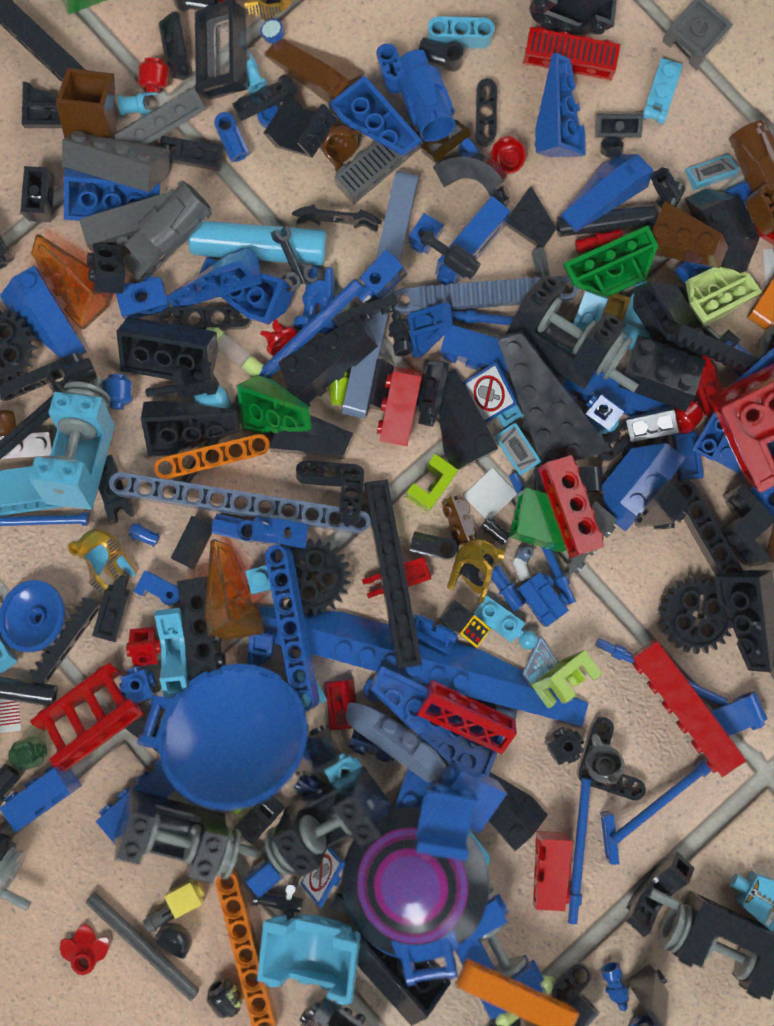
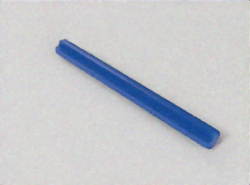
M357 279L352 280L263 366L258 376L270 379L280 369L278 362L300 350L363 290V285Z

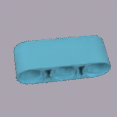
M434 17L428 23L427 38L443 43L458 42L463 48H486L492 43L495 27L494 23L488 18ZM440 30L442 33L435 34L433 31ZM460 30L465 32V34L460 35L457 34L456 31ZM480 31H485V32H487L488 34H487V35H481V34H479V32H480Z

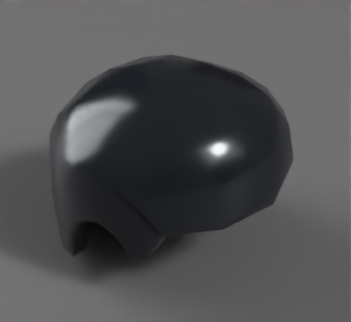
M170 922L162 925L155 935L157 938L156 943L164 950L178 958H186L192 946V937L184 926Z

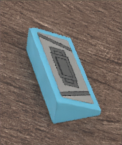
M727 154L687 168L685 172L692 190L695 191L735 177L739 172V168Z
M513 423L494 437L519 476L541 462L516 423Z

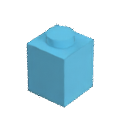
M267 565L245 571L252 595L271 590Z

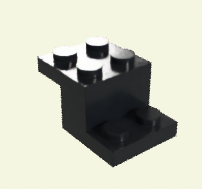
M744 484L729 489L723 495L726 499L725 503L732 511H737L738 514L724 525L721 531L730 547L738 553L736 556L742 564L749 567L765 565L771 557L755 539L774 523V517Z

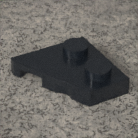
M23 82L21 125L24 128L62 129L56 105L57 98L44 90L41 91L31 86L28 82Z

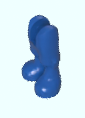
M313 266L309 270L308 276L310 278H318V266ZM326 268L325 281L317 280L310 285H306L305 292L302 295L304 311L301 316L295 317L294 328L298 330L303 329L315 317L317 304L320 305L321 311L335 298L333 268ZM331 319L318 333L328 334L335 330V321Z

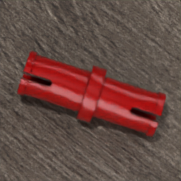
M621 229L604 234L598 232L595 233V236L575 240L576 252L579 255L597 249L623 237V232Z

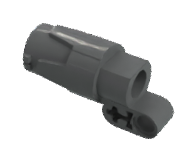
M179 181L177 183L179 187L176 190L171 189L138 222L139 229L125 242V246L130 250L131 254L125 259L124 266L139 283L143 282V279L151 277L204 223L202 219L205 216L209 218L212 214V209L206 200L185 181Z

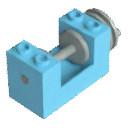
M100 377L93 379L92 384L83 382L66 383L62 389L63 393L54 392L48 412L57 428L49 458L35 457L29 480L45 504L87 510L93 509L115 424L108 412L110 396L101 389L103 379Z

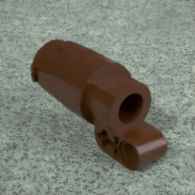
M761 119L737 130L729 137V142L735 152L742 175L751 191V194L745 200L746 207L757 229L762 234L769 235L774 231V136L768 130L766 122Z

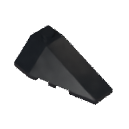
M320 725L309 731L311 735L307 737L303 758L295 771L296 776L316 775L339 763L341 751L329 726L323 728V725Z
M490 772L489 777L497 780L507 795L488 821L510 847L517 851L535 834L548 814L531 795Z

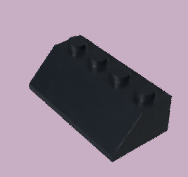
M127 317L116 331L120 369L122 372L173 380V369L176 366L187 365L193 376L195 372L202 371V363L205 361L211 362L212 373L214 372L218 354L216 331Z
M360 933L357 962L360 970L411 1026L427 1019L451 982L446 977L416 981L415 985H407L402 959L379 950ZM431 960L414 962L415 971L436 968V965Z

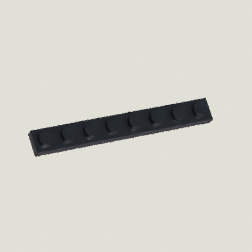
M388 479L365 482L364 490L397 670L418 667L422 665Z

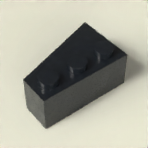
M310 415V430L297 432L280 431L275 433L269 446V450L274 453L281 452L345 459L354 439V433Z

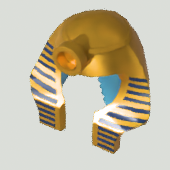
M93 529L83 534L78 541H72L68 544V551L73 556L78 555L79 559L85 560L89 571V584L99 593L108 587L99 577L104 566L113 580H116L123 573L119 567L131 576L137 574L136 568L127 558L117 538L110 532Z

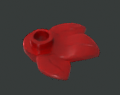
M83 924L76 931L73 940L62 939L60 941L62 957L71 962L73 971L79 975L89 974L94 969L96 962L105 958L109 949V938L101 937L96 939L93 929L87 924ZM86 958L88 965H82L80 959Z

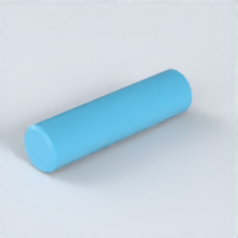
M202 220L204 223L189 238V251L194 256L224 258L239 249H249L258 257L259 261L288 263L281 245L274 242L271 237V232L278 229L279 234L283 237L281 232L283 227ZM289 227L291 231L289 242L298 263L322 266L325 263L326 232L317 229Z

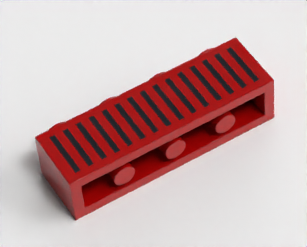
M530 27L522 64L549 69L552 54L558 53L570 58L574 74L612 81L617 68L621 44H616L611 40H595L585 35H570L565 31H549L544 27Z

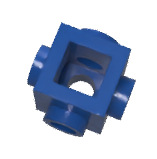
M140 666L127 670V675L121 677L120 690L123 697L127 696L128 700L131 699L138 703L152 698V696H157L154 686H157L156 678L153 672L149 673L148 669L141 670Z

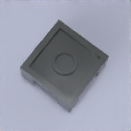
M693 0L668 28L662 42L671 48L676 40L692 54L688 63L697 70L713 48L726 38L733 24L705 0Z

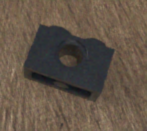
M24 166L20 212L28 221H52L55 177L48 167Z

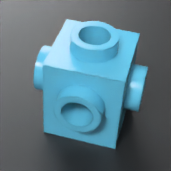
M341 753L339 763L324 771L332 783L347 775L342 773L341 770L348 769L350 773L362 767L358 757L353 758L351 754L345 756L344 753Z

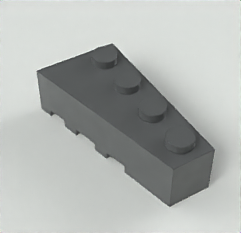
M80 131L72 132L62 139L63 167L146 192L152 190L168 176L170 149L88 135Z

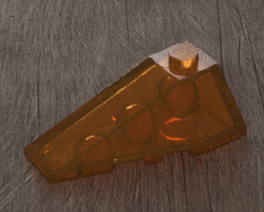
M216 539L210 541L205 606L208 635L224 640L260 635L264 632L261 613L258 605L253 604L248 593L251 592L249 585L244 584L240 576L242 568L232 545Z

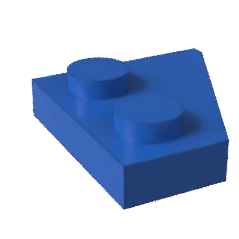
M441 303L408 314L413 358L419 359L425 355L453 327L449 303Z

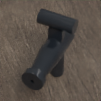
M291 876L286 887L287 895L264 894L261 897H257L254 893L253 905L258 906V904L274 909L284 910V915L287 916V919H292L293 913H301L303 898L292 896L299 883V878Z

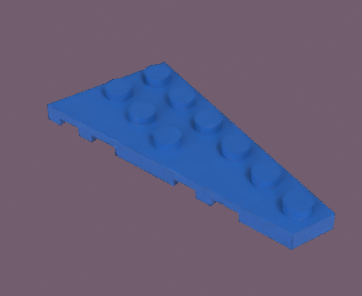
M378 667L369 689L414 733L428 743L448 765L454 759L489 776L497 752L418 716L417 711L427 697V688L387 668ZM433 703L427 709L431 713L442 712L441 707ZM453 715L448 717L452 723L463 722L461 716ZM480 725L469 727L473 733L484 731V728ZM501 735L490 737L491 741L499 745L504 738Z

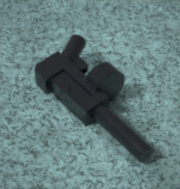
M205 361L202 363V371L195 372L193 376L187 365L176 366L173 369V381L175 384L146 388L145 394L147 397L178 393L180 398L204 393L213 395L217 393L220 383L212 373L211 362Z

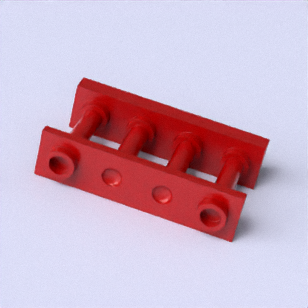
M107 663L99 667L94 674L49 707L39 711L30 720L33 726L42 731L47 730L57 749L56 753L49 758L53 767L66 772L144 714L138 704L131 699L127 701L124 699L114 681L122 673L112 664ZM104 686L107 687L117 705L116 709L107 716L94 695ZM85 700L97 720L96 724L87 731L74 709ZM65 715L77 734L76 739L68 745L65 744L55 725V722Z

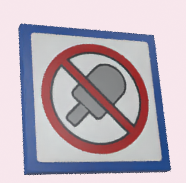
M498 361L463 382L485 423L519 404Z
M331 847L327 848L320 868L304 875L300 883L319 907L323 906L332 887L338 886L342 879L339 874L345 865V862Z

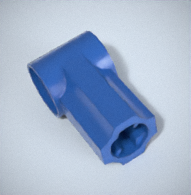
M228 112L219 113L214 120L217 134L231 162H240L249 156L250 153L238 130L234 117ZM224 123L231 124V127L227 130L220 128Z
M216 513L212 524V534L253 543L252 536L249 538L244 536V529L248 525L253 526L254 522Z

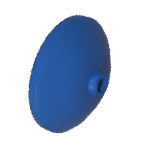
M39 580L25 581L14 587L7 594L0 608V633L5 642L13 649L27 653L37 652L48 647L59 635L65 619V607L60 593L52 585Z

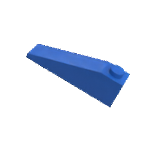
M622 154L610 159L599 167L564 210L561 217L575 232L579 231L648 188L653 169L639 154Z
M206 257L200 273L218 262V260ZM261 273L262 284L220 296L248 319L269 325L287 312L295 290L287 292L286 289L291 286L285 280Z
M32 266L14 276L0 294L8 311H11V315L16 313L20 315L19 320H26L27 324L25 327L33 328L31 333L59 358H64L74 353H86L87 351L38 269Z

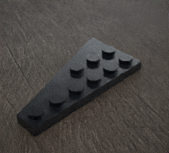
M523 331L499 337L498 343L537 454L541 460V465L571 455L573 460L576 461L612 451V446L602 437L595 424H592L585 415V411L564 384H561L550 366H547L540 357L539 352Z

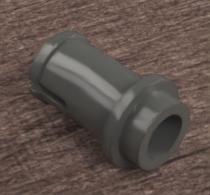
M168 904L154 914L146 915L143 924L149 933H156L159 927L175 919L172 912L164 916L171 911Z

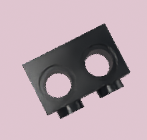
M93 243L92 252L87 253V267H89L88 280L93 282L94 292L123 294L126 274L122 247Z

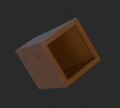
M67 68L56 99L64 138L72 132L80 131L88 135L115 139L113 134L117 129L114 73Z

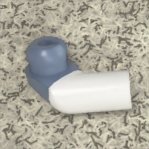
M521 546L513 559V566L520 581L531 577L527 564L530 557H533L534 551L530 546Z

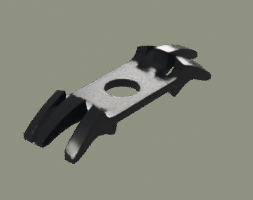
M310 205L292 212V216L299 217L297 224L307 221L315 222L318 225L321 224V221L352 224L354 229L365 226L373 232H377V224L382 225V221L378 217L362 209L357 213L321 210L317 209L315 205Z

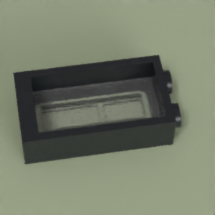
M224 0L222 3L206 6L204 9L195 11L196 92L209 100L247 90L246 9L234 0Z

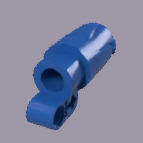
M389 43L380 45L377 48L376 54L384 86L389 93L398 94L401 92L412 125L418 128L421 138L425 141H437L448 136L455 129L456 123L453 118L455 110L439 69L429 65L424 50H412L399 57L394 45Z

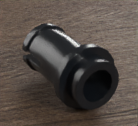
M488 517L480 527L483 530L482 533H487L499 542L500 545H504L509 539L510 532L497 524L495 518L491 519Z

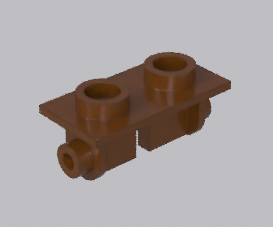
M461 494L442 501L443 513L448 518L451 535L456 540L457 545L477 539V531L472 518L467 520L463 518V516L470 514L465 498H462Z

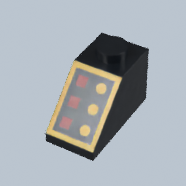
M456 600L452 601L439 619L476 648H478L491 630Z

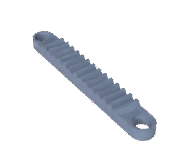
M568 276L552 277L560 284L570 283L572 285ZM526 277L524 279L516 278L503 281L488 280L476 283H450L448 285L440 284L439 286L402 288L394 292V295L396 294L397 299L402 295L408 296L410 303L406 307L398 305L394 308L400 314H409L441 303H449L451 310L520 305L523 297L541 278ZM573 286L571 294L562 293L560 296L562 302L574 299L579 288Z

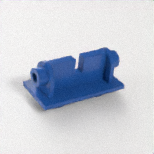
M414 614L417 639L449 654L458 640V634L455 633V630L441 624L435 627L433 626L434 621L421 614L419 616Z

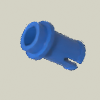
M133 523L128 533V536L132 537L131 540L137 539L152 547L157 545L161 533L143 527L142 523Z

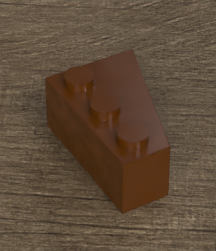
M664 201L652 230V234L658 244L655 255L720 268L728 250V245L723 235Z

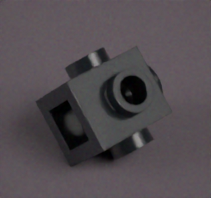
M561 727L551 733L553 737L544 741L555 763L559 766L565 762L568 764L575 762L581 757L580 753L584 752L581 746L584 744L581 735L577 730L573 732L570 728L565 729ZM568 742V746L564 748V744Z

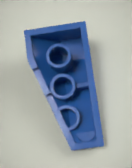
M553 53L535 128L536 153L547 157L586 156L584 125H579L577 116L580 106L579 103L576 104L573 96V90H575L576 86L570 58L558 53Z
M363 76L328 104L343 123L355 130H359L362 134L403 157L422 143L418 135L366 76Z
M64 168V220L79 221V219L160 195V183L149 192L73 169Z
M239 249L235 253L225 256L166 296V301L174 307H188L262 284L258 257L249 249Z

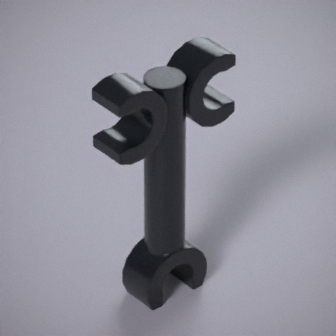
M285 226L281 229L283 237L279 234L278 229L271 232L272 240L281 245L292 271L282 276V280L290 279L292 281V286L286 289L287 292L298 289L302 284L310 285L318 280L317 277L310 278L307 274L313 268L312 265L302 269L299 266L289 242L291 237L290 228Z

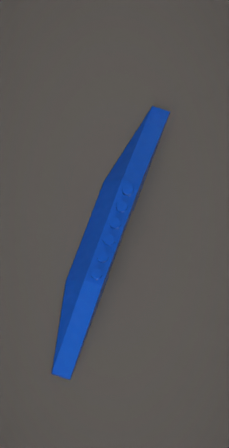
M221 604L220 617L218 619L219 628L249 637L250 631L253 628L276 633L275 644L281 645L274 607ZM310 610L308 616L304 615L310 650L313 655L376 672L378 667L382 666L416 683L428 686L430 681L433 680L464 696L583 727L588 707L587 702L573 697L569 702L563 704L552 688H548L557 702L553 707L547 708L536 691L531 688L525 679L523 670L480 649L455 643L448 654L418 640L422 665L397 670L389 624L337 611H327V614H325L322 610H319L318 616H315L313 611ZM293 621L288 625V630L291 634H294L297 630V626ZM295 645L293 649L301 651L299 646Z

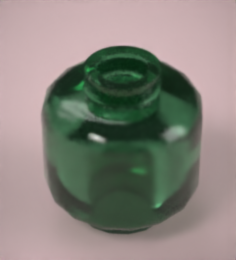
M36 736L19 739L12 744L9 750V761L12 766L20 771L39 767L45 761L47 746Z

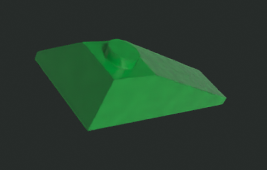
M256 375L236 385L242 428L258 434L269 431L278 433L285 430L297 432L311 429L309 406L275 381Z

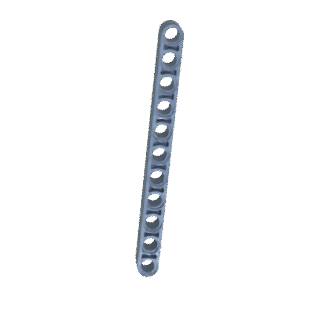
M396 170L376 260L387 249L400 263L419 175ZM381 278L376 279L374 284H378ZM393 287L384 297L392 295L394 293L395 287ZM374 294L366 303L375 301L379 298ZM380 312L372 315L373 319L365 322L371 328L378 347L358 365L352 366L342 414L366 418L376 361L380 356L389 314L382 315Z
M123 472L114 474L109 481L111 490L118 496L252 518L284 519L308 524V527L352 534H362L370 525V517L364 511H361V517L365 520V527L358 529L354 525H346L342 522L338 525L332 524L329 521V516L332 513L339 514V507ZM121 479H126L128 481L127 488L117 490V482ZM144 483L152 484V490L148 494L140 493V487ZM167 487L176 488V494L172 498L164 497V490ZM193 490L198 491L200 498L195 502H190L187 499L188 493ZM216 494L224 497V502L219 506L211 503L212 497ZM239 498H244L248 501L247 507L243 510L235 507V501ZM262 502L270 503L272 506L271 511L261 513L258 510L259 504ZM285 506H292L295 509V514L292 517H285L281 512ZM310 509H314L318 512L319 517L315 521H310L306 518L305 513ZM348 509L347 515H352L353 509Z

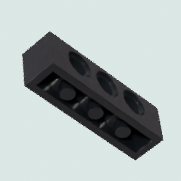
M212 577L179 580L177 585L189 677L198 676L206 671L209 673L221 669V666L226 665V657L221 649L223 633L218 626L220 610L215 603L216 583L212 580ZM199 596L204 601L202 608H199L196 603ZM202 620L207 624L205 632H202L199 626ZM204 644H207L210 648L208 656L203 653Z

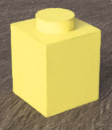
M190 879L168 891L164 898L176 919L202 905L206 894L200 882L197 883L195 879Z

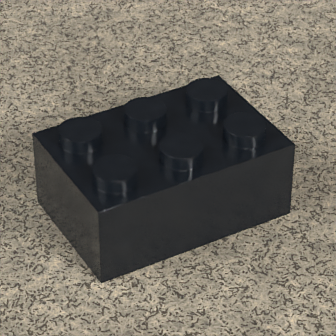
M638 335L630 350L622 374L639 384L634 393L686 412L696 395L706 359ZM621 384L618 385V387L630 391L629 389H627L626 387L622 386Z

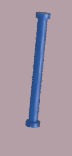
M82 512L77 515L0 517V526L82 524V526H88L89 524L88 512Z

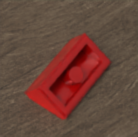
M354 680L325 682L330 730L351 729L352 727L349 726L345 717L348 703H357Z

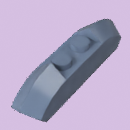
M348 703L345 718L349 726L424 781L436 782L440 779L447 766L440 755L428 743L380 709L366 704Z

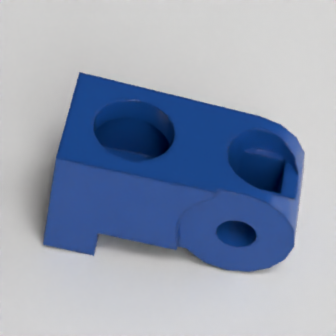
M145 570L133 591L140 596H146L147 592L159 597L161 602L168 606L176 605L180 602L178 586Z

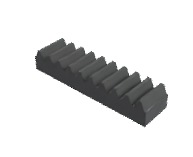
M192 87L170 101L163 103L162 106L148 112L145 116L131 122L130 125L116 131L113 135L116 140L147 145L206 110L196 90Z

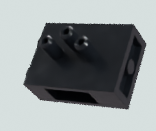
M324 997L319 1002L314 1001L310 1008L307 1007L300 1016L299 1021L301 1022L300 1026H364L366 1017L359 1013L356 1018H353L351 1016L353 1012L350 1008L345 1007L341 1009L343 1005L336 1003L335 1000L332 1002L327 997Z

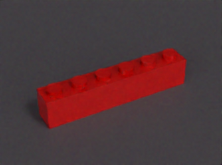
M656 638L633 654L635 661L632 662L634 668L640 675L645 673L649 679L646 682L654 694L659 692L664 699L661 703L669 714L674 712L679 719L676 721V724L684 734L688 732L693 738L691 744L699 754L703 752L708 760L705 762L714 774L718 771L723 778L747 762L742 752Z

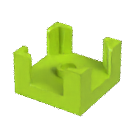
M437 454L433 455L427 466V470L440 479L437 480L435 478L427 490L430 494L418 485L412 484L405 496L426 513L430 512L458 472L455 467Z
M586 650L565 657L531 684L547 708L553 707L557 702L548 688H552L563 704L575 697V692L566 680L573 687L585 681L586 678L579 669L581 665L592 680H596L602 675V672Z

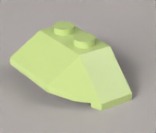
M713 267L685 282L689 306L703 328L733 313L762 293L749 273H739L723 267Z

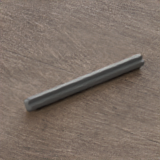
M95 892L91 894L85 902L86 905L188 1000H193L199 993V988Z

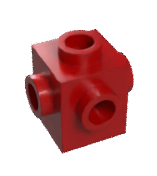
M154 626L130 629L129 641L126 643L127 657L132 658L134 666L158 664L161 645L160 639H157Z

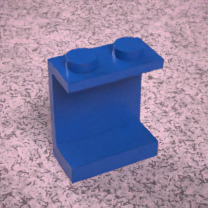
M433 783L432 786H425L415 839L416 852L467 861L469 850L466 844L473 807L478 805V798L473 794L472 790L467 788H458L457 791L449 790L446 785Z

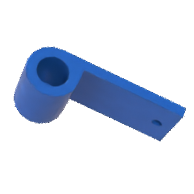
M755 691L740 695L732 703L711 711L729 736L748 728L752 730L759 729L766 725L764 721L768 719Z

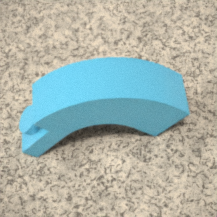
M180 608L155 610V620L161 645L160 682L163 696L166 698L175 697L177 693L180 694L189 685L190 681Z

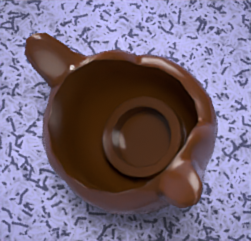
M346 124L333 125L320 145L321 151L334 165L336 172L341 168V163L348 160L355 153L358 146L357 134L360 131H354Z

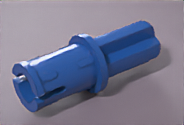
M500 566L494 567L491 579L500 591L498 594L503 595L514 612L522 607L525 601H523L514 588V582H510Z

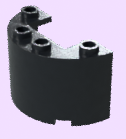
M530 0V14L540 24V27L556 32L565 31L570 35H601L605 30L614 27L617 0H610L596 9L578 14H567L560 0Z

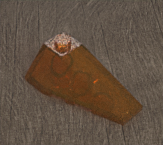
M36 235L31 255L43 275L51 279L55 286L53 291L56 297L61 296L66 304L64 310L81 330L86 329L110 306L114 293L94 292L93 282L88 280L89 267H87L86 263L42 235Z

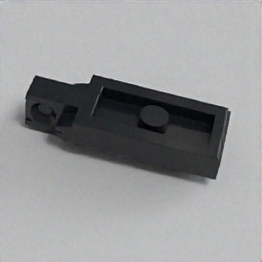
M172 11L159 22L165 63L170 66L172 77L184 81L189 77V66L186 64V47L180 14Z
M425 360L416 402L420 412L418 424L434 427L441 407L449 363Z
M120 575L115 580L114 585L109 584L107 590H105L92 636L117 642L130 598V590L126 589L128 576Z

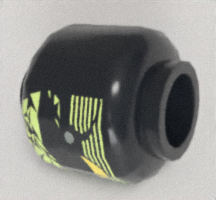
M218 979L210 985L206 1001L215 1015L219 1018H231L238 1014L241 1009L243 996L234 982L229 979Z

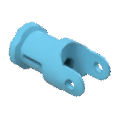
M247 49V53L250 56V59L247 61V89L250 94H253L261 87L267 86V81L259 74L257 70L258 65L253 55Z
M144 92L137 93V96L129 97L118 95L120 116L123 117L127 113H140V115L151 112L146 109L145 98L150 95H159V93Z

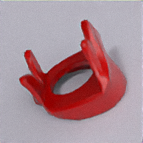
M277 319L272 324L274 332H260V335L266 338L268 344L267 352L272 356H275L297 334L295 328H287L278 323Z

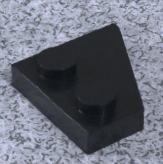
M529 187L508 217L506 226L536 247L544 248L555 233L556 227L534 189Z

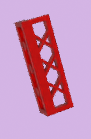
M433 680L428 684L427 697L417 711L418 716L500 754L504 753L517 735L515 719ZM433 703L441 707L442 712L431 713L427 709ZM458 715L462 717L463 722L452 723L448 717ZM480 725L484 728V731L473 733L469 727ZM501 735L505 738L499 745L491 741L490 737Z

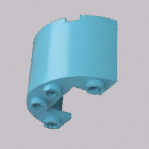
M297 914L292 919H287L286 915L269 918L263 924L257 981L264 982L269 987H279L289 978L298 980L301 984L312 983L320 985L322 989L330 990L327 993V998L335 1000L338 1004H351L354 997L360 934L358 932L353 933L352 926L344 922L323 916Z

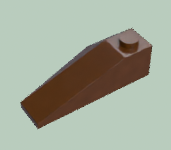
M284 38L277 43H273L264 53L266 58L328 104L364 76V72L346 59Z

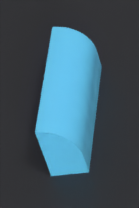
M32 466L0 471V516L64 506L44 503L29 480Z

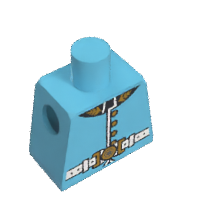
M751 871L746 879L735 874L730 881V887L739 892L735 901L764 926L773 931L774 879Z

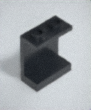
M287 95L263 134L277 148L313 158L337 119L325 104H321L316 112L303 108L294 96Z

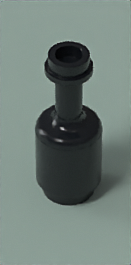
M427 230L420 243L425 248L429 245L444 256L443 264L461 277H467L471 280L481 266V263L477 261L478 258L457 244L452 247L446 246L434 237V232Z

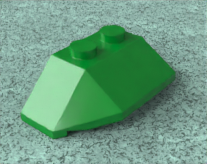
M645 226L565 262L563 267L573 286L608 298L646 280L658 249V244L649 226Z

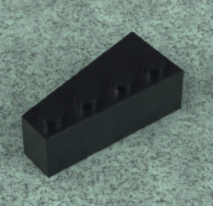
M357 316L282 359L278 364L288 391L310 407V402L317 396L321 397L326 393V388L335 380L339 381L345 376V371L351 366L355 367L378 345L371 328L360 316Z

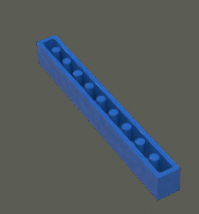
M455 325L445 334L439 356H443V360L450 363H456V361L466 363V367L474 370L479 368L485 369L498 361L504 374L510 377L498 338ZM603 372L600 375L596 374L585 389L567 378L564 381V386L572 396L578 397V401L587 403L593 394L598 396L600 392H603L619 405H622L624 407L623 414L629 417L671 407L618 387L619 383L610 377L605 380L603 378L605 373ZM606 404L600 405L601 408L608 409Z

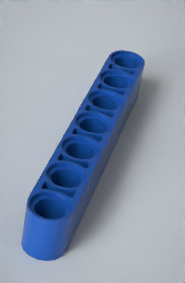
M273 545L267 549L265 559L288 684L294 689L300 700L303 694L309 696V706H305L302 703L305 712L318 706L319 693L293 554L286 546ZM278 550H281L283 552V559L278 563L275 559V554ZM282 574H286L288 578L285 586H282L279 582ZM287 597L292 601L290 610H286L284 607V600ZM291 621L297 626L294 634H291L288 630V625ZM295 645L301 649L299 658L293 655V647ZM300 669L306 675L304 682H300L297 678V672Z

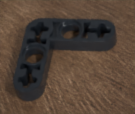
M308 460L297 464L296 479L298 482L308 485L341 487L340 521L346 525H354L359 522L364 485V469L361 466ZM333 471L336 475L334 477H326L324 473ZM355 491L358 495L351 498L346 496V493ZM348 506H353L352 515H347Z
M596 717L590 725L583 748L584 752L581 754L576 773L580 781L582 777H585L582 774L583 770H588L585 760L589 748L593 744L592 736L593 734L599 736L600 730L596 726L597 724H602L603 721H605V726L608 727V730L603 731L600 738L605 739L604 744L610 745L614 725L606 717ZM624 773L617 779L616 786L608 788L605 783H600L589 777L591 778V787L631 800H640L646 793L645 784L641 780ZM623 778H626L624 783L631 786L637 782L636 786L640 788L639 792H634L631 795L629 789L622 787Z

